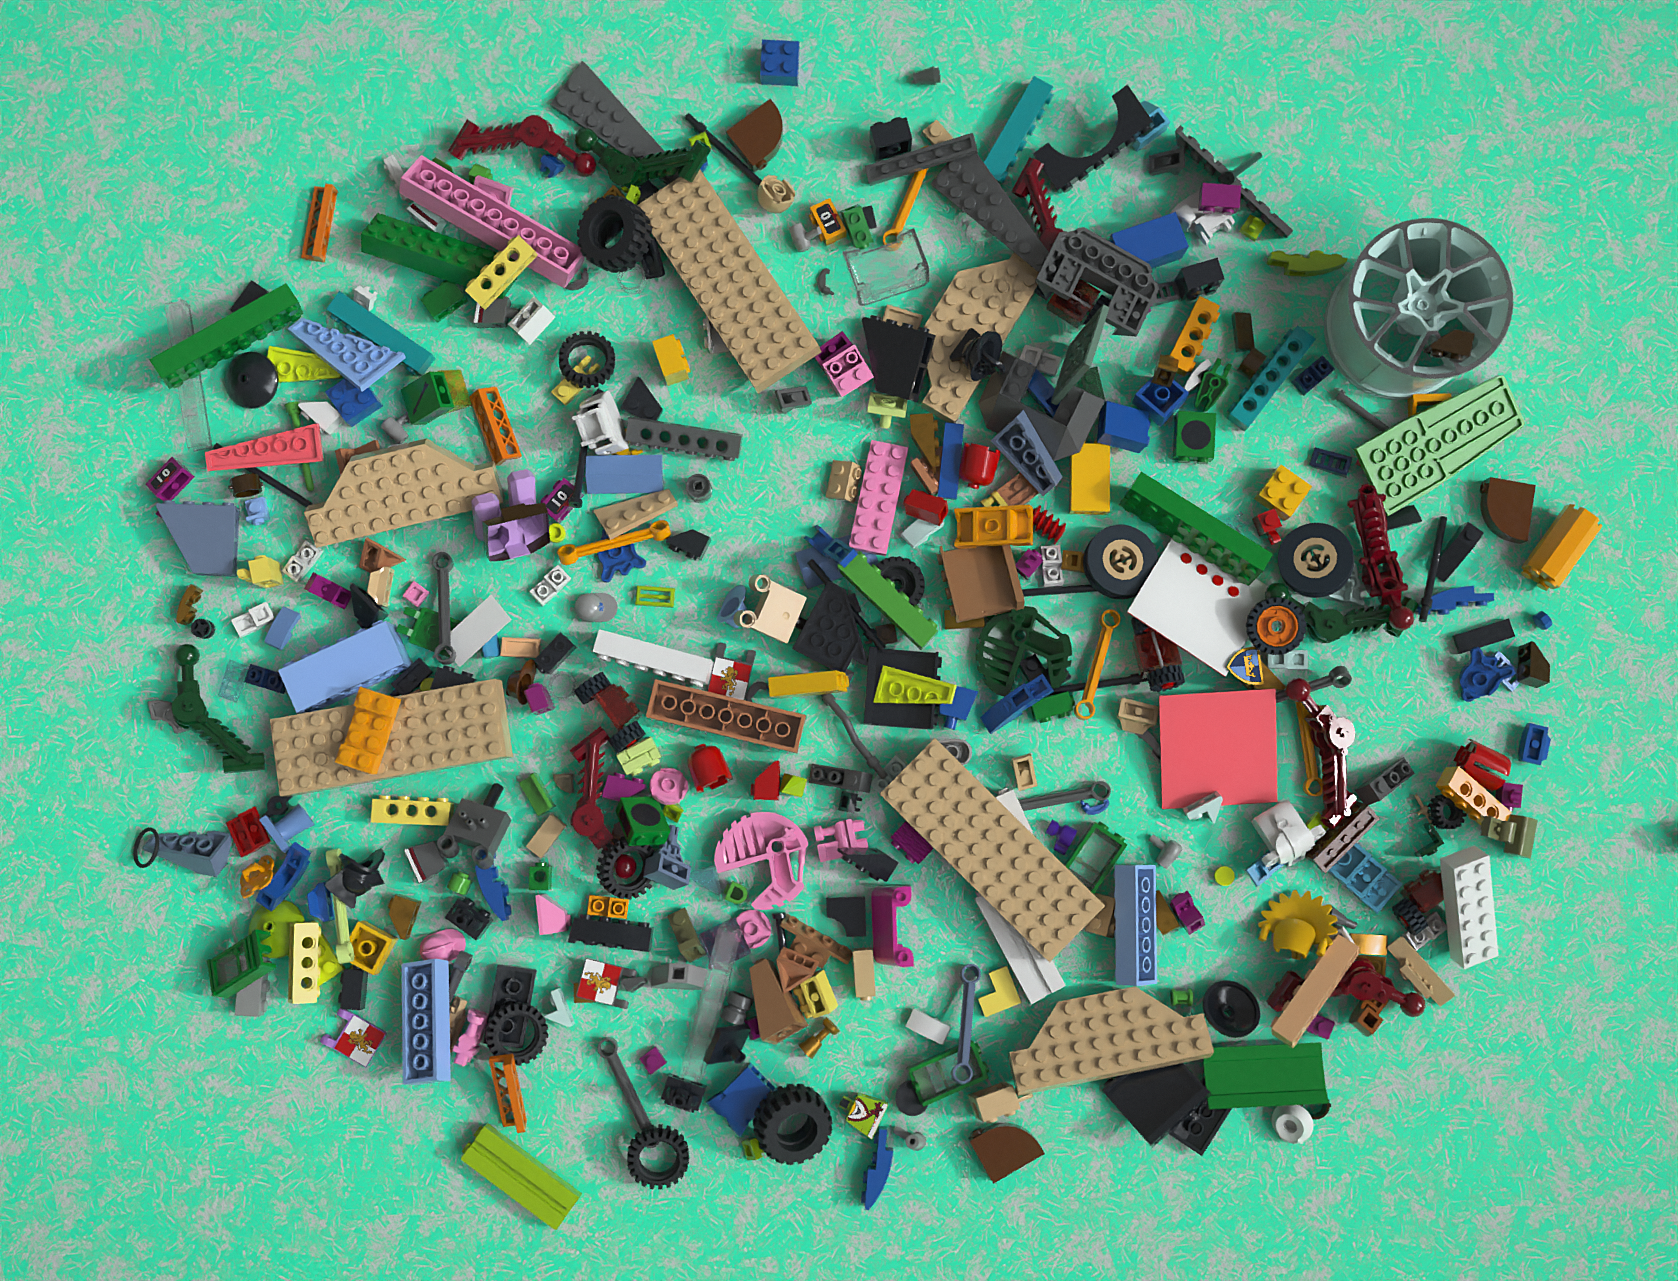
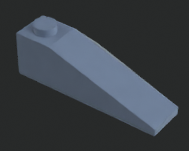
M208 831L207 834L190 832L189 835L180 836L177 833L158 834L160 843L157 856L196 873L217 877L227 864L232 841L230 833ZM154 834L143 846L145 851L152 854L155 847Z

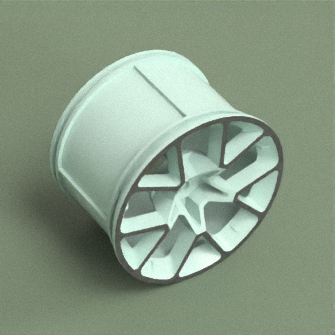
M1419 218L1393 225L1368 243L1357 258L1353 269L1337 285L1328 301L1324 316V337L1330 357L1340 373L1350 383L1373 396L1390 400H1407L1413 394H1430L1442 387L1453 377L1464 374L1479 366L1501 344L1510 326L1513 312V290L1509 273L1495 249L1479 234L1461 224L1444 219ZM1413 267L1423 270L1434 277L1431 279L1420 278ZM1375 269L1400 280L1391 303L1360 297L1362 283L1368 270ZM1446 288L1452 294L1455 300L1449 298V295L1446 292ZM1361 309L1389 313L1390 317L1373 336H1370L1364 324ZM1458 318L1462 322L1463 331L1475 333L1471 354L1466 360L1456 363L1451 362L1450 358L1442 357L1441 359L1444 362L1442 366H1415L1427 341L1429 340L1432 344L1441 338L1438 330L1446 322ZM1394 321L1398 325L1397 330L1400 334L1409 333L1421 336L1406 362L1395 359L1391 354H1387L1378 346V340Z

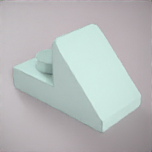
M1215 791L1182 809L1189 820L1199 819L1206 812L1210 821L1215 824L1223 798Z
M561 987L551 991L550 1001L553 1007H557V1010L546 1014L544 1017L567 1027L573 1026L575 1022Z

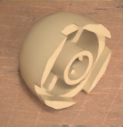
M768 175L763 178L758 187V201L766 211L775 214L782 213L792 205L795 191L786 180L780 181L777 179L778 176Z

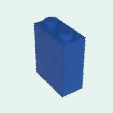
M1106 401L1099 412L1097 443L1140 453L1148 446L1150 441L1148 436L1151 424L1149 412Z

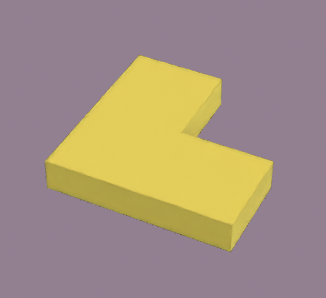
M1007 966L989 972L995 991L978 998L985 1017L1022 1003Z

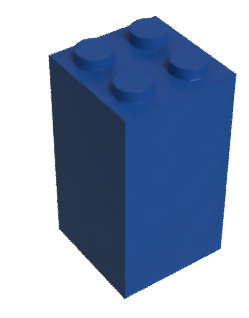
M1176 212L1113 233L1108 240L1150 264L1151 269L1182 259L1189 248Z

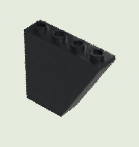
M871 315L870 318L863 317L862 323L876 391L918 402L936 335L929 333L930 329L918 327V330L913 329L914 325L902 323V326L897 325V321L886 319V322L881 321V317Z

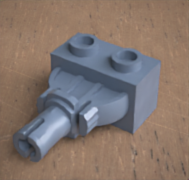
M668 825L670 834L666 843L659 845V849L654 852L652 857L646 858L643 877L675 890L689 885L691 866L683 863L680 854L681 847L677 843L679 827Z

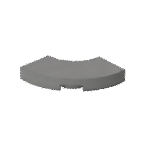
M163 700L148 701L152 720L167 722L172 726L176 734L189 731L179 727L174 721L171 709L172 702Z

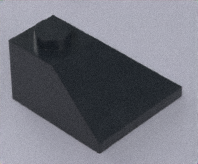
M353 583L350 585L354 616L358 619L357 624L362 629L373 627V623L384 620L389 615L362 587Z

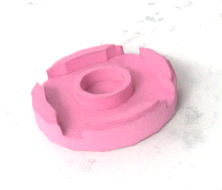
M663 768L652 775L649 791L657 802L664 805H673L685 798L688 791V781L679 770Z
M749 909L742 912L733 923L735 940L746 948L755 949L762 946L768 941L771 934L769 918L758 910Z

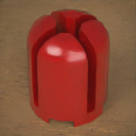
M1468 739L1471 742L1465 747L1461 745L1453 761L1457 762L1456 766L1464 770L1483 788L1488 790L1499 789L1506 780L1474 763L1477 761L1509 776L1511 772L1510 759L1477 741Z

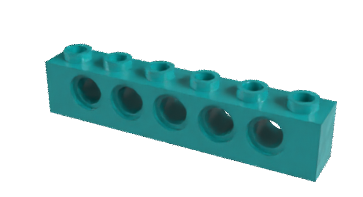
M1297 326L1294 330L1289 329L1283 337L1286 339L1282 345L1279 343L1272 351L1275 354L1272 359L1267 358L1262 364L1263 371L1260 374L1256 373L1250 380L1252 383L1250 388L1245 387L1239 395L1240 401L1238 403L1234 402L1227 410L1230 413L1227 419L1244 432L1316 340V338L1301 327ZM1288 345H1293L1296 351H1290ZM1277 359L1282 360L1284 362V366H1279L1277 363ZM1266 374L1272 375L1273 381L1267 380ZM1254 389H1260L1262 396L1256 395ZM1243 403L1249 404L1251 406V410H1245L1243 407Z

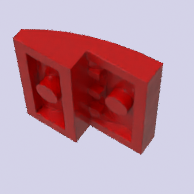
M256 806L226 822L241 858L252 854L271 842L265 827L259 820L261 818Z

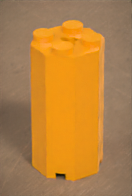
M1574 504L1564 506L1522 565L1523 571L1521 574L1525 578L1534 580L1537 586L1545 591L1549 588L1556 589L1560 587L1602 528V524H1597L1599 522L1598 517L1583 507H1580L1578 510L1574 509Z

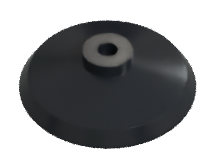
M911 1080L905 1081L897 1089L896 1104L902 1113L908 1116H917L927 1109L928 1105L923 1107L920 1104Z

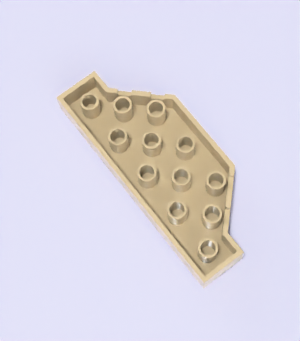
M1013 253L1008 260L958 271L924 328L930 329L929 333L936 336L926 369L930 390L924 398L921 407L947 423L957 422L982 379L973 381L969 370L962 363V360L951 361L949 359L951 353L970 328L975 329L980 335L987 331L997 332L1001 336L1003 346L1034 295L1035 288L1038 285L1035 280L1039 272L1017 254Z
M426 438L352 456L327 501L307 506L304 514L315 546L318 548L471 511V501L478 495L493 493L497 496L499 504L503 503L505 496L494 461L474 465Z
M1134 986L1059 1001L1028 1049L1009 1052L1008 1059L1017 1096L1209 1058L1213 1055L1214 1050L1204 1014L1183 1017Z

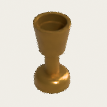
M828 1017L823 1020L824 1028L816 1036L812 1035L799 1044V1047L811 1059H813L822 1046L821 1041L829 1033L836 1035L840 1032L838 1027Z

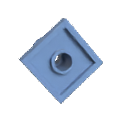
M299 803L276 823L266 815L259 819L279 848L286 854L291 846L288 840L315 825Z

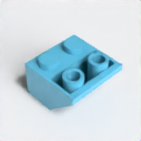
M1145 100L1141 105L1152 119L1154 126L1150 133L1136 138L1137 141L1132 145L1136 151H1139L1167 131L1170 124L1169 119L1159 107Z

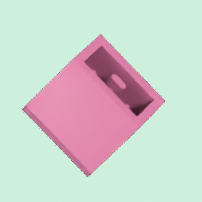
M855 344L822 364L827 378L838 397L845 396L874 378Z

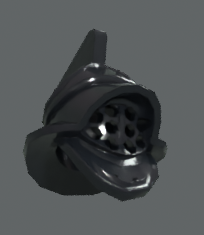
M970 328L949 358L951 361L962 360V363L969 370L973 381H979L988 375H992L994 372L1001 375L1006 371L1005 366L999 362L1002 351V339L1000 334L995 331H987L980 335L975 329Z
M380 848L360 863L344 854H340L338 857L343 868L324 883V887L349 908H355L357 896L365 894L374 886L385 884L377 870L384 860V851Z

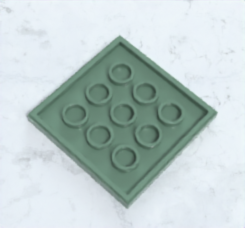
M1103 304L1069 344L1051 403L1058 405L1091 367L1109 311L1108 306Z

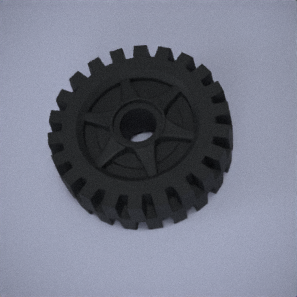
M893 556L883 559L876 565L884 579L888 577L892 582L896 580L901 582L902 587L896 591L899 593L901 591L909 597V603L912 606L920 602L924 594L925 581L921 569L916 563L908 558Z

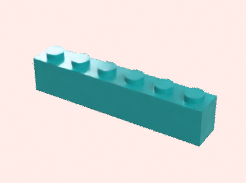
M1033 76L984 161V164L999 184L1000 182H1005L1009 174L1007 172L1008 168L1015 165L1018 159L1016 154L1018 151H1023L1027 143L1025 141L1027 135H1032L1036 127L1034 125L1037 119L1040 121L1045 112L1043 109L1045 104L1049 105L1054 96L1052 94L1053 86Z
M340 291L326 309L331 314L329 316L337 323L342 321L346 324L345 328L353 334L355 332L361 334L360 338L371 341L379 347H388L390 351L404 353L406 358L399 365L401 363L407 366L406 370L413 375L418 373L423 376L435 360V357L430 352Z

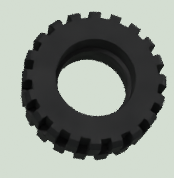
M607 195L605 198L597 199L596 203L592 202L589 205V209L583 212L582 215L584 216L578 223L580 227L577 230V237H579L577 243L578 247L581 248L580 252L589 262L611 273H617L618 271L625 272L628 270L627 268L632 269L636 266L635 263L642 261V256L644 253L647 254L649 250L647 247L648 244H651L652 239L650 237V234H652V227L649 225L650 220L643 209L622 196ZM623 220L624 230L620 240L613 247L606 249L605 238L607 231L615 222Z
M792 1083L786 1084L787 1087L779 1086L776 1088V1091H770L766 1094L767 1098L759 1102L760 1108H756L753 1119L754 1133L764 1153L771 1160H775L780 1164L785 1162L786 1165H794V1162L801 1164L806 1159H813V1155L816 1153L819 1154L823 1150L822 1146L827 1145L829 1141L828 1136L832 1133L831 1126L833 1124L830 1112L818 1092H815L809 1086L805 1087L804 1084L794 1086ZM798 1113L808 1115L805 1124L798 1131L787 1135L777 1133L780 1124L787 1117Z

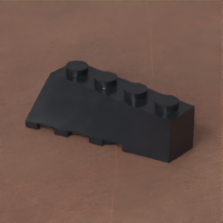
M580 914V917L574 918L568 943L583 941L585 945L602 944L604 947L617 948L619 946L622 949L649 952L651 951L654 927H649L650 923L638 922V925L630 924V920L619 919L618 922H612L610 917L600 916L598 920L591 919L592 915Z

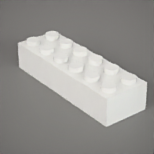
M600 629L593 648V652L597 654V658L600 660L611 662V659L616 660L615 663L625 667H629L632 664L637 670L647 672L650 669L653 670L652 673L662 677H666V674L672 675L671 678L684 682L687 679L690 680L692 685L703 687V684H709L714 665L711 659Z
M1474 845L1440 858L1450 958L1463 969L1498 956L1490 859L1488 854Z

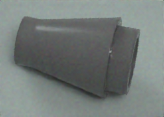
M932 66L913 73L914 84L936 85V83H941L939 67L934 68Z

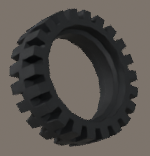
M580 331L579 335L574 333L572 338H566V342L562 343L559 350L561 373L568 382L571 381V384L574 386L578 384L580 388H583V385L587 389H590L591 385H594V388L598 387L599 383L603 385L605 380H609L614 372L613 346L611 347L610 341H606V337L603 335L600 337L599 333L595 332L594 335H592V331H587V334H584V331ZM583 345L597 347L605 355L606 362L604 367L595 374L585 375L576 372L571 368L568 361L573 349Z

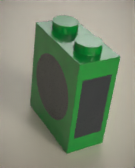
M429 371L400 389L411 425H426L455 408L444 372Z
M1178 411L1175 414L1173 460H1178L1179 463L1197 461V464H1208V462L1214 459L1216 413Z
M652 796L620 798L616 814L628 845L665 844L670 834V828L660 803Z

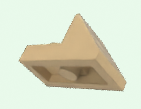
M1031 753L1012 758L1010 763L1014 770L1018 790L1022 791L1037 787Z

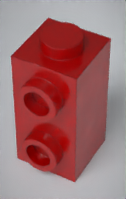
M912 489L910 494L906 495L903 502L907 515L938 526L942 524L948 513L947 500L927 494L924 491Z

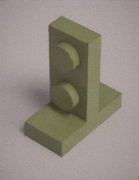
M684 907L668 915L667 917L679 943L677 945L679 951L687 961L691 963L707 955L705 948L700 943L687 909Z

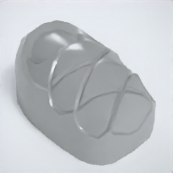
M939 740L962 765H966L972 758V747L966 740Z

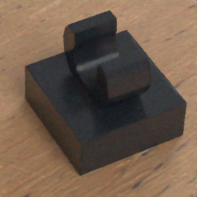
M842 791L838 810L849 813L859 812L860 809L856 808V802L862 801V798L858 797V794Z

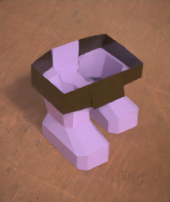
M528 469L511 472L507 477L510 507L500 509L499 500L493 493L475 496L471 501L475 535L477 539L484 541L489 561H504L529 555L550 543L547 507L545 503H536L535 477Z

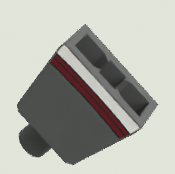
M506 296L503 299L496 298L486 310L477 303L473 323L477 328H506L509 319H513L520 312V308L511 307V301Z
M437 841L404 850L419 884L425 883L449 866L447 858L437 847Z

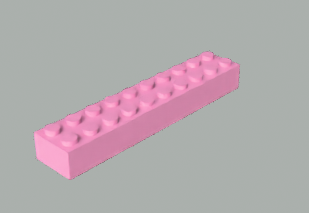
M422 155L401 177L400 194L499 251H503L507 247V243L511 238H516L519 235L538 254L527 267L563 288L568 285L583 265L585 257L580 252L581 248L578 245ZM514 253L510 257L517 260L518 254Z

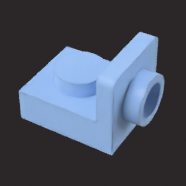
M265 497L245 501L248 517H245L247 522L256 526L270 520Z

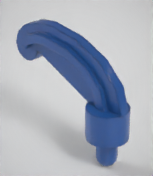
M1083 800L1080 801V804L1085 813L1095 815L1108 808L1109 800H1103V804L1091 807Z

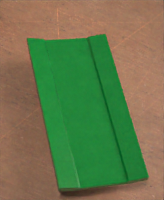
M1321 1042L1297 1043L1294 1048L1287 1044L1213 1048L1214 1053L1211 1057L1203 1059L1205 1086L1211 1092V1096L1207 1099L1208 1109L1329 1103Z

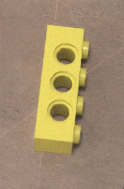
M519 235L516 238H511L507 243V247L494 256V261L490 265H485L480 271L481 274L476 279L474 278L469 281L465 291L486 310L538 254ZM512 254H518L516 261L511 262L509 260ZM504 267V273L499 276L496 275L497 269ZM491 281V287L483 289L484 282Z
M379 795V799H372L371 822L448 826L453 817L454 803L448 802L449 798H437L436 802H430L427 797H417V801H410V797L398 796V800H391V796ZM393 804L397 806V812L394 815L390 813V807ZM412 805L417 809L414 816L409 813V808ZM431 806H434L436 809V814L433 817L428 814V809Z
M318 922L290 923L288 1002L291 1004L317 1003V998L320 996V987L317 986V978L320 977V966L317 965L318 958L321 955V948L318 946V938L321 937V927L318 926ZM308 937L310 943L306 948H303L302 940ZM308 957L309 964L303 968L301 961L303 958ZM304 977H307L309 979V983L306 987L303 988L301 986V980Z

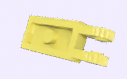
M586 356L573 370L585 375L595 374L600 369V365L594 364L586 374L583 369L592 360L590 356ZM564 378L551 393L567 406L583 388H580L578 384L572 385L571 381L568 382Z

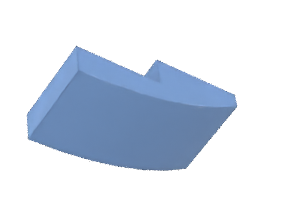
M283 606L273 621L264 642L282 651L292 637L291 630L300 620V613Z

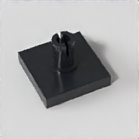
M747 1024L718 1027L703 1060L707 1065L734 1061L736 1064L742 1063L746 1058L742 1049L751 1028Z

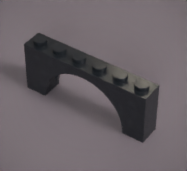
M1128 84L1112 95L1118 113L1117 127L1109 143L1100 151L1087 157L1075 158L1059 153L1047 143L1033 153L1035 158L1044 164L1043 170L1059 193L1068 192L1078 180L1079 182L1085 180L1089 176V172L1094 169H1100L1107 159L1115 158L1125 146L1127 148L1132 146L1137 141L1136 138L1141 135L1145 136L1152 131L1154 126L1152 119Z

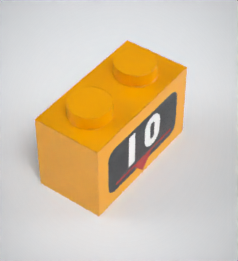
M830 198L810 207L808 217L812 225L816 224L817 227H820L822 233L818 237L821 242L824 241L826 246L847 237V230Z

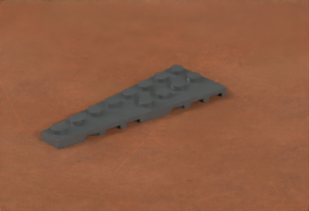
M583 61L551 102L552 108L582 128L592 129L598 139L610 147L618 149L625 155L642 159L651 153L664 152L662 147ZM677 172L672 176L666 175L665 177L657 178L669 185L681 176Z
M1180 125L1175 130L1176 144L1180 148L1187 149L1191 154L1190 157L1195 162L1199 163L1201 161L1204 164V169L1213 176L1215 174L1218 176L1220 184H1225L1222 180V175L1228 169L1218 160L1215 163L1214 156L1205 148L1201 150L1197 140L1190 135L1187 137L1184 134V128ZM1236 178V181L1230 185H1241L1240 200L1244 199L1247 202L1246 207L1253 213L1257 211L1261 214L1260 219L1267 225L1271 223L1275 227L1274 231L1280 237L1285 236L1288 238L1293 230L1275 213L1272 214L1265 203L1260 200L1257 201L1256 196L1251 190L1242 188L1241 181Z
M976 153L948 162L931 182V185L1039 272L1049 252L979 155Z

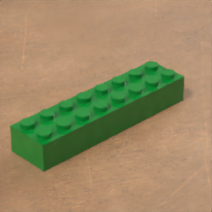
M380 213L375 215L370 225L368 224L361 233V252L465 287L469 281L474 278L476 279L481 274L480 271L485 265H490L494 261L493 258L497 254L491 250ZM511 257L509 258L511 262L516 261ZM498 268L496 271V275H502L505 271V268ZM516 279L497 298L503 299ZM491 281L484 282L483 289H489Z
M287 283L149 360L169 389L178 388L183 384V381L189 378H196L200 375L201 371L215 367L218 364L217 362L222 359L231 358L240 349L245 350L249 348L254 341L265 339L270 332L281 330L286 323L297 321L304 313Z
M1140 472L1119 504L1127 512L1138 516L1143 522L1154 526L1159 532L1170 536L1175 542L1183 543L1191 552L1200 554L1207 562L1214 563L1223 572L1231 574L1240 583L1248 586L1264 571L1273 553L1143 472Z

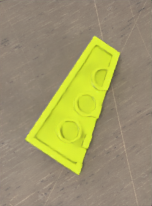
M269 346L267 357L274 363L277 369L279 383L342 378V375L316 354Z
M883 665L873 703L952 704L957 685Z

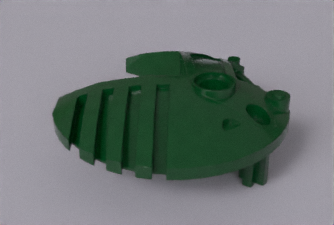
M1024 606V609L1020 610L1014 608L1010 612L994 616L981 631L978 638L981 642L976 645V649L979 650V655L976 654V660L980 663V666H977L979 673H982L986 678L983 681L994 693L1004 697L1011 692L1025 649L1047 659L1052 688H1059L1069 673V671L1065 672V669L1071 667L1072 660L1068 661V657L1072 656V645L1069 636L1062 634L1048 620L1041 616L1036 608ZM1036 620L1044 627L1050 629L1059 638L1055 639L1034 631ZM1025 632V639L1018 641L1016 639L1017 633Z

